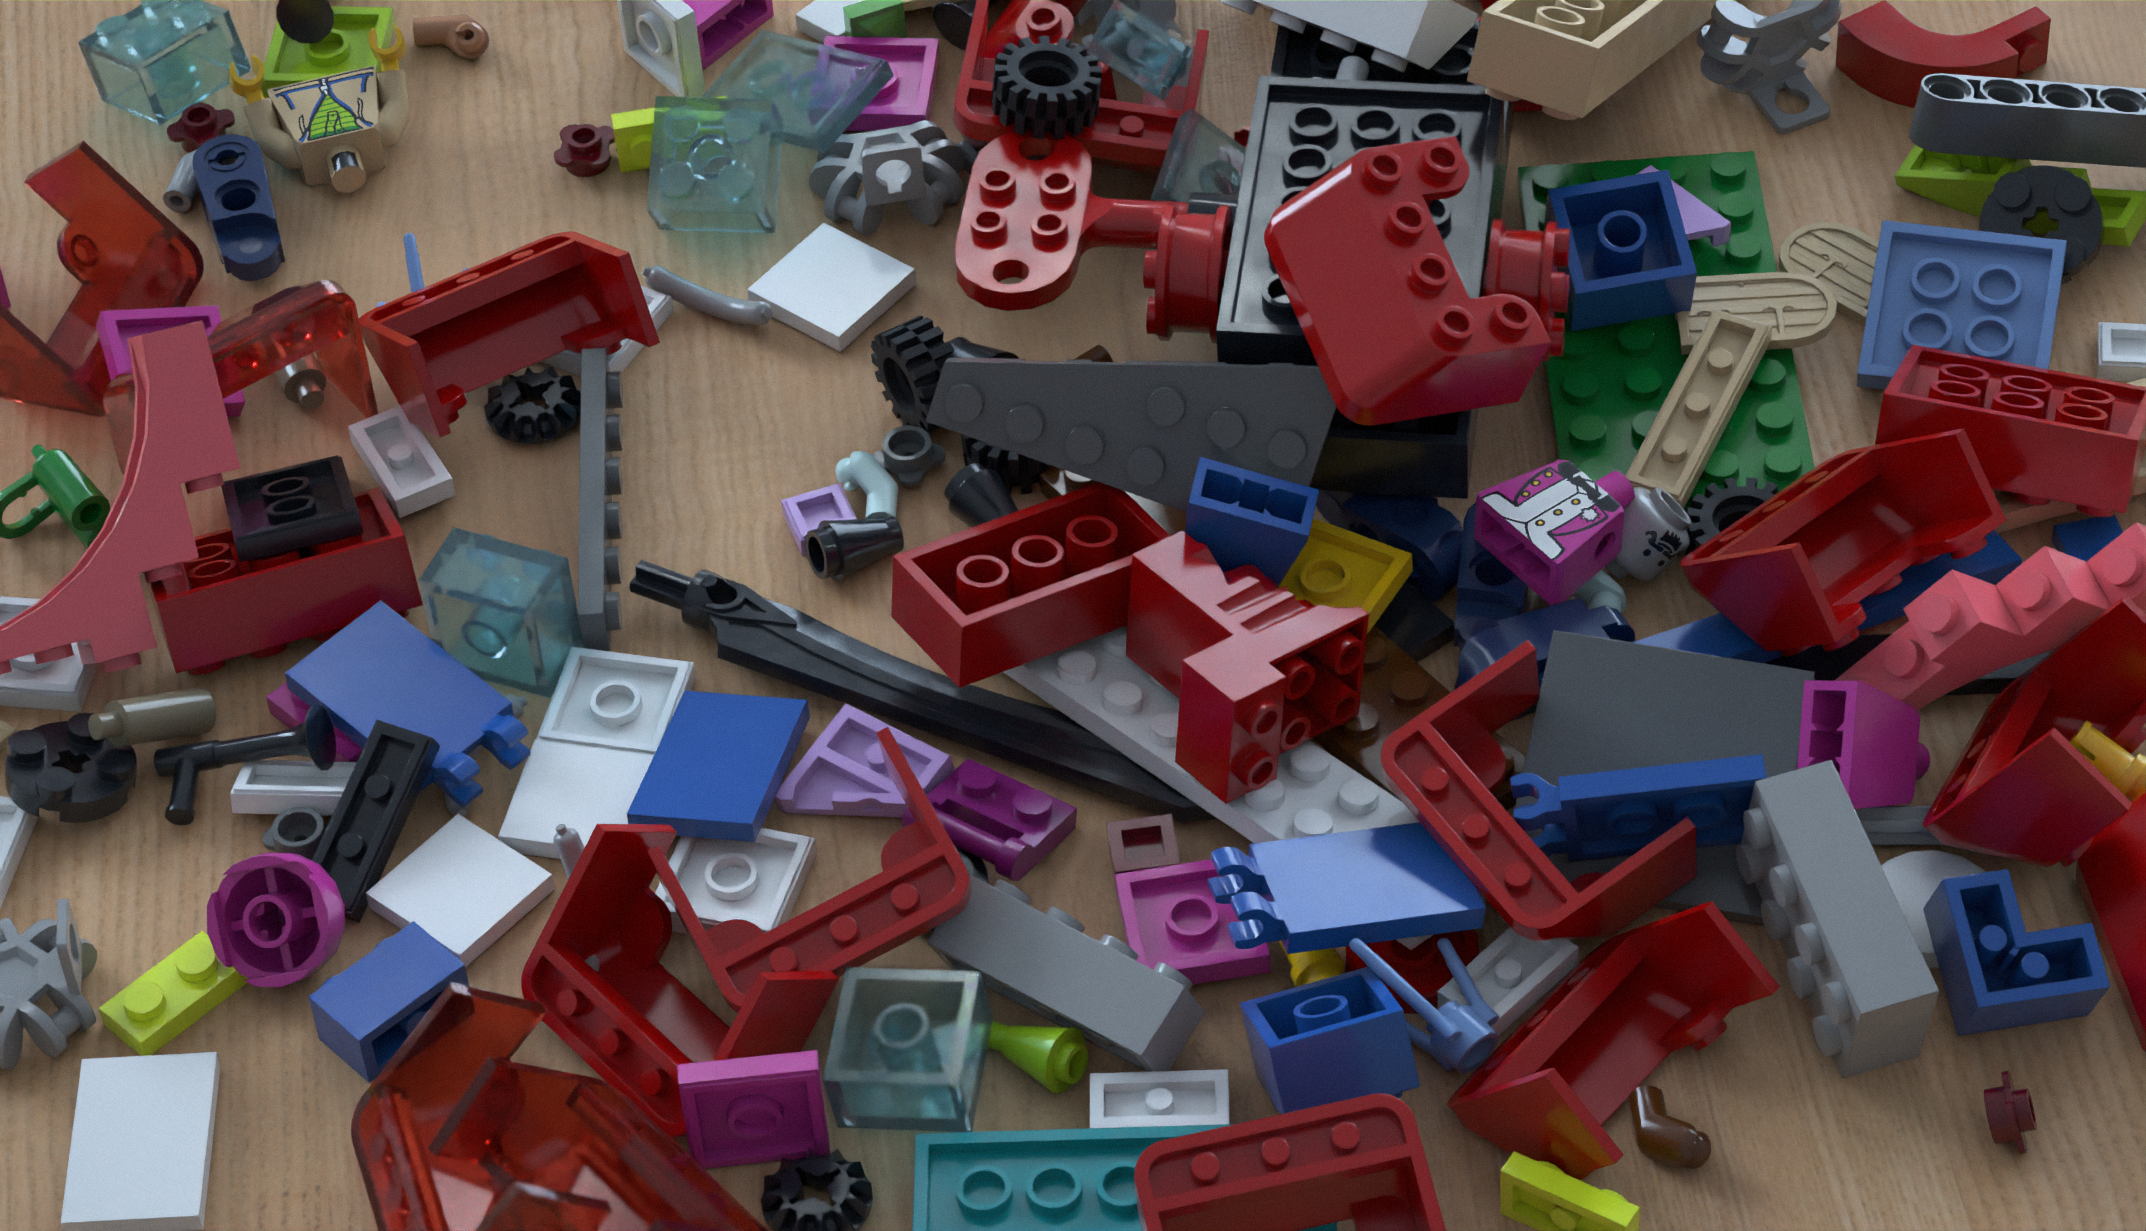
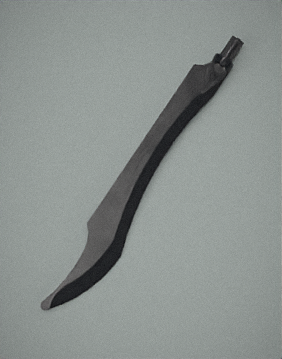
M641 560L635 567L636 576L630 582V592L682 610V621L686 625L706 629L712 633L717 641L718 658L1155 814H1172L1173 820L1181 823L1204 819H1218L1059 710L1028 703L970 684L959 688L948 676L881 651L795 608L763 598L746 585L725 579L712 571L700 570L692 578Z

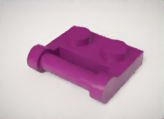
M969 758L926 795L954 846L994 864L997 874L1012 881L1022 879L1076 829V807ZM907 806L902 815V828L916 822Z

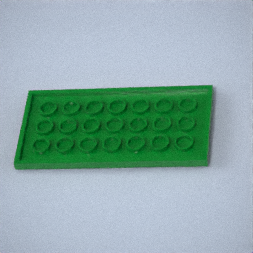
M1754 151L1518 167L1517 185L1524 230L1544 231L1549 189L1636 175L1651 165L1658 171L1668 169L1672 181L1731 222L1730 241L1724 245L1713 247L1709 237L1688 240L1697 276L1777 272ZM1555 312V318L1565 319L1563 356H1551L1549 362L1543 361L1557 460L1572 462L1594 482L1612 471H1619L1625 476L1689 354H1681L1675 314L1571 331L1566 313ZM1792 348L1765 351L1684 507L1686 513L1688 512V507L1692 508V499L1697 493L1705 497V487L1712 483H1715L1720 490H1724V479L1735 478L1737 486H1746V477L1757 478V488L1764 489L1769 481L1778 485L1779 493L1814 469Z

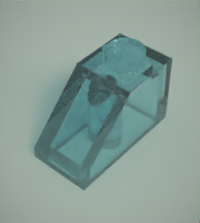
M1114 0L1091 40L1087 51L1157 98L1165 100L1194 50L1195 44L1159 20L1119 0Z

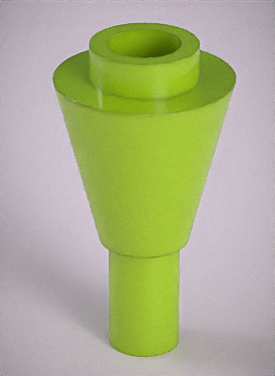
M976 1016L968 1029V1039L971 1042L1002 1052L1005 1058L1056 1094L1066 1091L1071 1084L1077 1083L1084 1075L1088 1065L1089 1052L1085 1044L1084 1035L1078 1028L1013 1025L1010 1027L982 1016Z

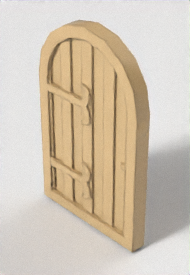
M1830 222L1804 225L1789 233L1781 244L1779 259L1781 271L1803 273L1819 279L1832 290L1837 301V311L1865 326L1879 241L1858 229L1841 223Z
M1768 272L1697 276L1691 311L1675 313L1681 354H1690L1713 309L1772 326L1771 341L1766 350L1811 345L1827 336L1835 325L1837 301L1832 290L1823 282L1803 273Z

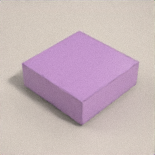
M840 483L781 500L783 516L802 557L807 555V532L817 529L821 521L857 519Z

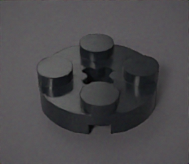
M2048 165L2023 168L2018 172H2011L2001 176L1983 205L1979 231L2034 237L2032 231L2025 229L2028 220H2034L2038 213H2048L2049 219L2053 222H2058L2059 226L2057 231L2047 232L2045 238L2067 240L2061 285L2071 281V276L2079 273L2086 264L2089 266L2094 261L2101 249L2104 238L2103 213L2088 183L2068 170Z
M78 713L68 721L53 722L31 730L17 731L12 734L8 741V755L5 763L6 790L11 800L19 808L39 817L40 807L48 811L60 812V822L81 823L101 819L121 809L127 802V791L132 786L135 788L137 758L133 747H115L108 739L94 740L88 729L89 718L94 713ZM69 769L80 770L82 772L73 774Z

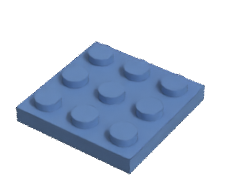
M1882 220L1857 372V387L1885 390L1912 345L2049 369L2067 240Z

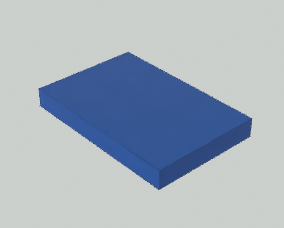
M684 691L627 812L628 824L670 825L677 831L676 836L755 842L810 719L807 700Z

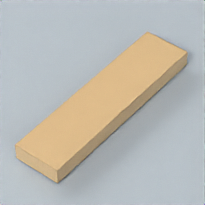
M1713 309L1625 475L1633 488L1641 487L1652 491L1656 487H1660L1670 494L1684 509L1771 341L1772 326Z

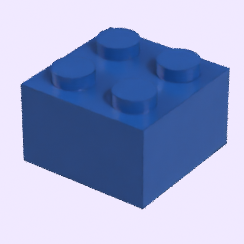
M1668 169L1548 190L1544 230L1548 222H1558V228L1570 229L1568 267L1558 266V272H1565V275H1569V298L1566 315L1571 331L1691 311L1697 271Z
M1369 967L1240 1003L1257 1079L1279 1114L1376 1093L1389 1094L1400 1098L1403 1091L1420 1087L1404 1011L1379 976Z

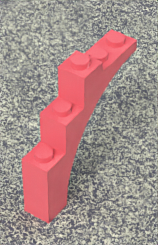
M203 320L128 338L135 384L134 429L122 486L101 531L72 571L36 604L0 625V675L12 671L10 659L34 654L36 664L72 656L74 653L71 643L77 642L82 664L101 662L104 673L141 664L139 652L157 648L138 573L143 572L146 583L159 581L183 574L180 562L199 558L180 483H185L187 494L225 485L222 473L240 468Z
M2137 522L2134 523L2088 561H2083L2043 546L1996 585L1952 569L1903 608L1909 619L1907 623L1834 681L1865 682L1919 710L1948 692L1995 670L2041 653L2055 650L2125 595L2146 613V526Z

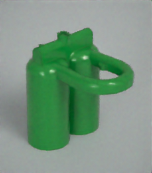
M35 445L31 450L36 458L32 471L0 492V537L6 539L21 537L56 512L88 549L101 531L111 510L109 500L65 451L59 449L46 451L42 445ZM38 485L48 499L36 508H32L30 513L21 520L12 524H4L2 522V515L6 507L17 498L25 497L29 490Z

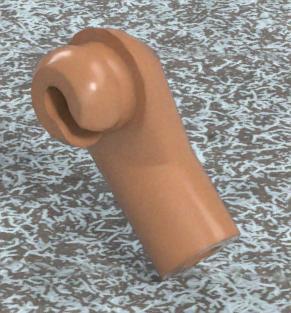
M467 14L413 18V36L416 46L444 44L462 58L473 59L481 56L489 45L487 31Z

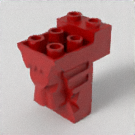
M1182 530L1132 554L1125 655L1180 699L1175 763L1221 801L1228 804L1253 790L1263 788L1269 782L1277 779L1280 754L1293 750L1301 743L1337 725H1342L1359 715L1369 613L1361 606L1329 607L1320 604L1315 606L1306 599L1296 600L1295 595L1288 592L1287 586L1280 588L1271 577H1266L1261 570L1252 564H1246L1222 572L1209 548L1202 542L1198 543Z

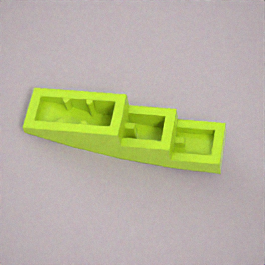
M1915 144L1894 177L1897 186L1952 209L1980 217L1987 197L1992 193L1995 183L2001 176L2035 165H2031L2029 159L1931 152ZM2059 167L2070 171L2088 183L2104 217L2105 227L2102 244L2130 247L2146 221V191L2091 188L2087 169ZM2043 212L2038 213L2034 220H2028L2025 229L2046 235L2047 232L2057 231L2059 224L2058 222L2051 221L2048 213Z

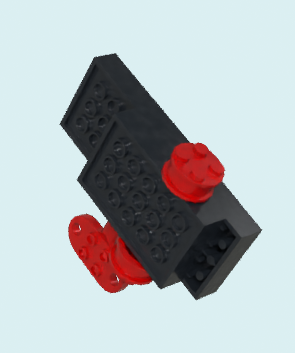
M1475 21L1474 26L1429 70L1408 62L1404 73L1371 60L1374 49L1357 43L1354 52L1350 53L1321 41L1320 38L1323 30L1306 24L1304 32L1301 34L1278 25L1270 76L1258 77L1239 194L1192 192L1189 202L1097 197L1093 194L1091 156L1079 141L1066 134L1064 139L1054 140L1052 132H1044L1043 140L1033 138V130L1028 129L1024 135L1013 131L995 138L981 149L972 165L955 243L957 282L968 297L985 307L1015 311L1042 306L1054 301L1068 290L1076 276L1082 254L1089 249L1114 247L1157 250H1147L1144 259V288L1155 289V297L1149 296L1147 303V334H1156L1160 341H1169L1174 332L1209 334L1212 343L1217 344L1218 362H1226L1227 364L1268 365L1269 363H1293V365L1318 366L1265 246L1264 233L1274 211L1363 149L1456 136L1469 165L1468 180L1460 193L1451 198L1432 200L1428 209L1469 298L1510 294L1527 301L1538 313L1550 338L1551 344L1541 360L1549 362L1551 356H1563L1565 319L1555 318V312L1567 313L1569 275H1565V272H1558V266L1568 267L1570 229L1558 228V222H1548L1544 231L1506 229L1504 220L1501 219L1515 101H1503L1493 98L1485 93L1484 86L1467 81L1481 21ZM1349 56H1357L1364 59L1369 66L1367 81L1335 79L1342 60ZM1035 154L1048 156L1042 160L1026 159V157ZM1016 277L1023 279L1022 282L1007 285L1000 283L1001 280ZM1336 408L1310 487L1322 491L1468 499L1478 409L1379 425H1362L1349 420Z

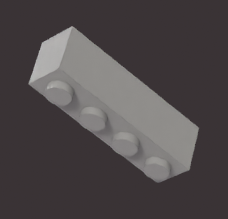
M972 875L969 876L971 896L968 904L957 916L938 925L927 941L949 968L1060 1027L1080 1029L1086 1041L1144 1072L1170 1070L1206 1013L1189 992L1193 983L1185 975L1161 962H1158L1154 970L1137 962L1136 960L1139 955L1128 945L1113 936L1104 934L1099 942L1083 933L1085 927L1078 920L1056 907L1051 906L1046 914L1030 906L1032 900L1027 894L1004 880L998 879L993 887Z

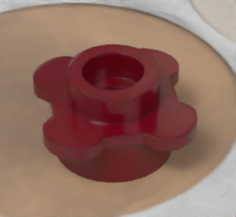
M191 102L183 107L181 118L176 123L170 124L167 127L168 138L172 142H181L182 148L187 153L197 150L198 147L210 139L227 135L226 128L232 127L235 124L234 113L229 109L215 110L214 107L203 102Z
M573 124L564 127L560 131L561 148L554 152V160L557 165L565 167L569 173L578 177L596 176L609 167L611 162L609 147L610 144L615 142L612 127L600 126L597 128L591 124Z
M2010 1071L2001 1072L2003 1086L1984 1089V1103L1989 1128L1996 1145L2016 1141L2019 1154H2024L2028 1152L2025 1132L2037 1130L2032 1098L2028 1088L2015 1090Z

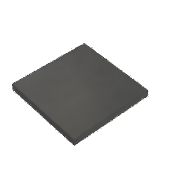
M1553 630L1523 773L1536 774L1549 784L1559 786L1558 777L1759 754L1764 756L1766 778L1797 770L1804 680H1815V672ZM1532 796L1517 798L1515 809L1525 804H1536L1538 799ZM1541 828L1525 831L1530 838H1536L1543 832ZM1741 843L1696 848L1697 876L1654 906L1685 911L1713 901L1728 920L1764 925L1761 914V903L1763 900L1755 883L1747 884L1744 881L1738 868L1735 850L1736 846ZM1568 853L1552 854L1547 858L1570 883L1575 878L1586 873L1600 872L1607 874L1632 855L1571 862L1569 861Z

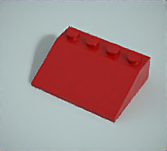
M1912 345L1883 393L1875 445L1964 428L1992 489L2013 492L2012 496L2014 499L2027 504L2046 505L2051 500L2076 504V509L2079 512L2090 516L2110 517L2114 515V512L2126 513L2134 493L2146 448V387Z
M379 487L353 494L359 511L363 534L240 563L231 527L194 537L199 558L180 562L183 574L147 583L175 672L180 673L188 670V673L191 675L207 674L222 668L225 665V660L248 653L253 658L269 657L284 651L287 648L286 643L310 636L314 641L329 640L380 600L403 618L409 615V609L422 606L423 603L405 534Z

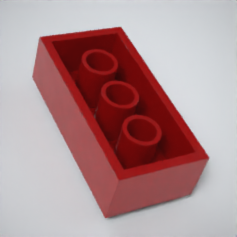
M1097 482L894 555L891 617L944 673L961 688L1127 626L1132 554L1171 535L1125 491Z

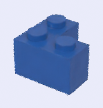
M2008 869L1942 879L1923 908L1958 1036L2088 1016L2110 988L2093 924L2086 923L2026 933Z

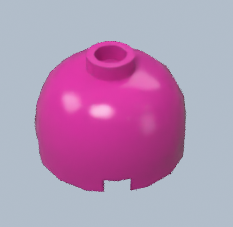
M262 853L235 863L223 874L226 877L221 881L218 891L211 893L207 904V934L215 954L226 968L233 966L239 974L249 978L244 981L256 987L281 988L314 975L336 954L345 931V905L336 882L318 863L299 854Z

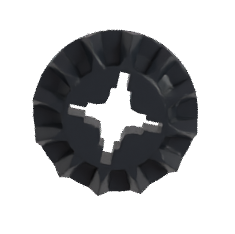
M528 366L523 375L517 377L509 374L503 377L501 386L488 388V403L484 406L486 419L490 428L498 436L508 441L523 444L546 442L563 435L576 424L581 415V391L577 390L572 375L558 376L553 366L548 367L541 373H534ZM530 398L537 402L543 399L545 409L540 405L536 406L532 402L523 404L522 400Z
M809 1147L804 1158L792 1161L782 1157L779 1170L773 1175L764 1177V1191L760 1201L764 1219L772 1231H857L869 1216L873 1203L871 1182L867 1179L860 1161L851 1163L846 1161L838 1148L829 1156L817 1155ZM803 1186H812L818 1191L827 1188L831 1207L825 1201L821 1202L814 1196L805 1200Z

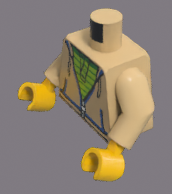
M394 25L397 39L395 44L388 49L378 47V39L374 27L369 32L368 42L373 56L378 62H381L382 72L377 73L375 65L298 82L268 89L269 98L265 99L261 91L265 69L260 58L251 55V65L256 75L252 80H243L238 77L234 63L231 62L229 68L230 87L233 92L245 97L248 105L244 106L243 109L254 138L262 150V154L287 170L296 169L305 185L314 187L332 182L334 188L343 193H352L359 190L366 182V174L382 171L387 166L386 149L396 145L410 119L405 70H399L398 61L403 58L406 52V44L399 27Z

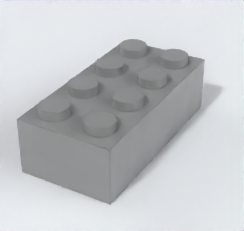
M1828 760L1755 781L1749 810L1744 811L1743 814L1744 832L1741 844L1736 846V860L1744 881L1747 884L1755 883L1763 900L1761 903V914L1769 937L1773 941L1781 940L1789 958L1787 960V973L1794 993L1799 999L1806 997L1815 1016L1813 1019V1031L1820 1051L1825 1057L1833 1056L1842 1078L1918 1057L1923 1046L1939 989L1833 761Z

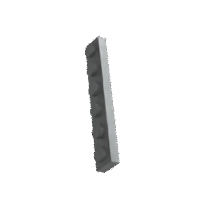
M606 347L581 349L578 619L583 648L611 652V630L622 629L619 592H611V585L622 584L619 546L612 547V540L622 539L623 536L620 502H612V495L623 494V478L620 458H612V451H623L620 414H613V408H623V385L621 372H610Z

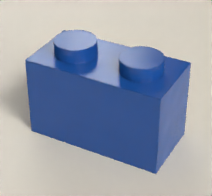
M415 921L392 937L379 942L370 953L339 975L332 976L326 980L317 991L308 996L319 1040L368 1083L372 1082L474 1007L465 964Z

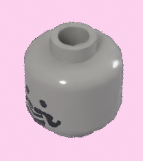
M1634 487L1635 499L1623 509L1625 514L1622 548L1617 557L1605 567L1619 579H1623L1630 574L1641 581H1653L1687 550L1690 537L1686 528L1692 522L1681 505L1662 488L1656 487L1650 491L1645 488Z

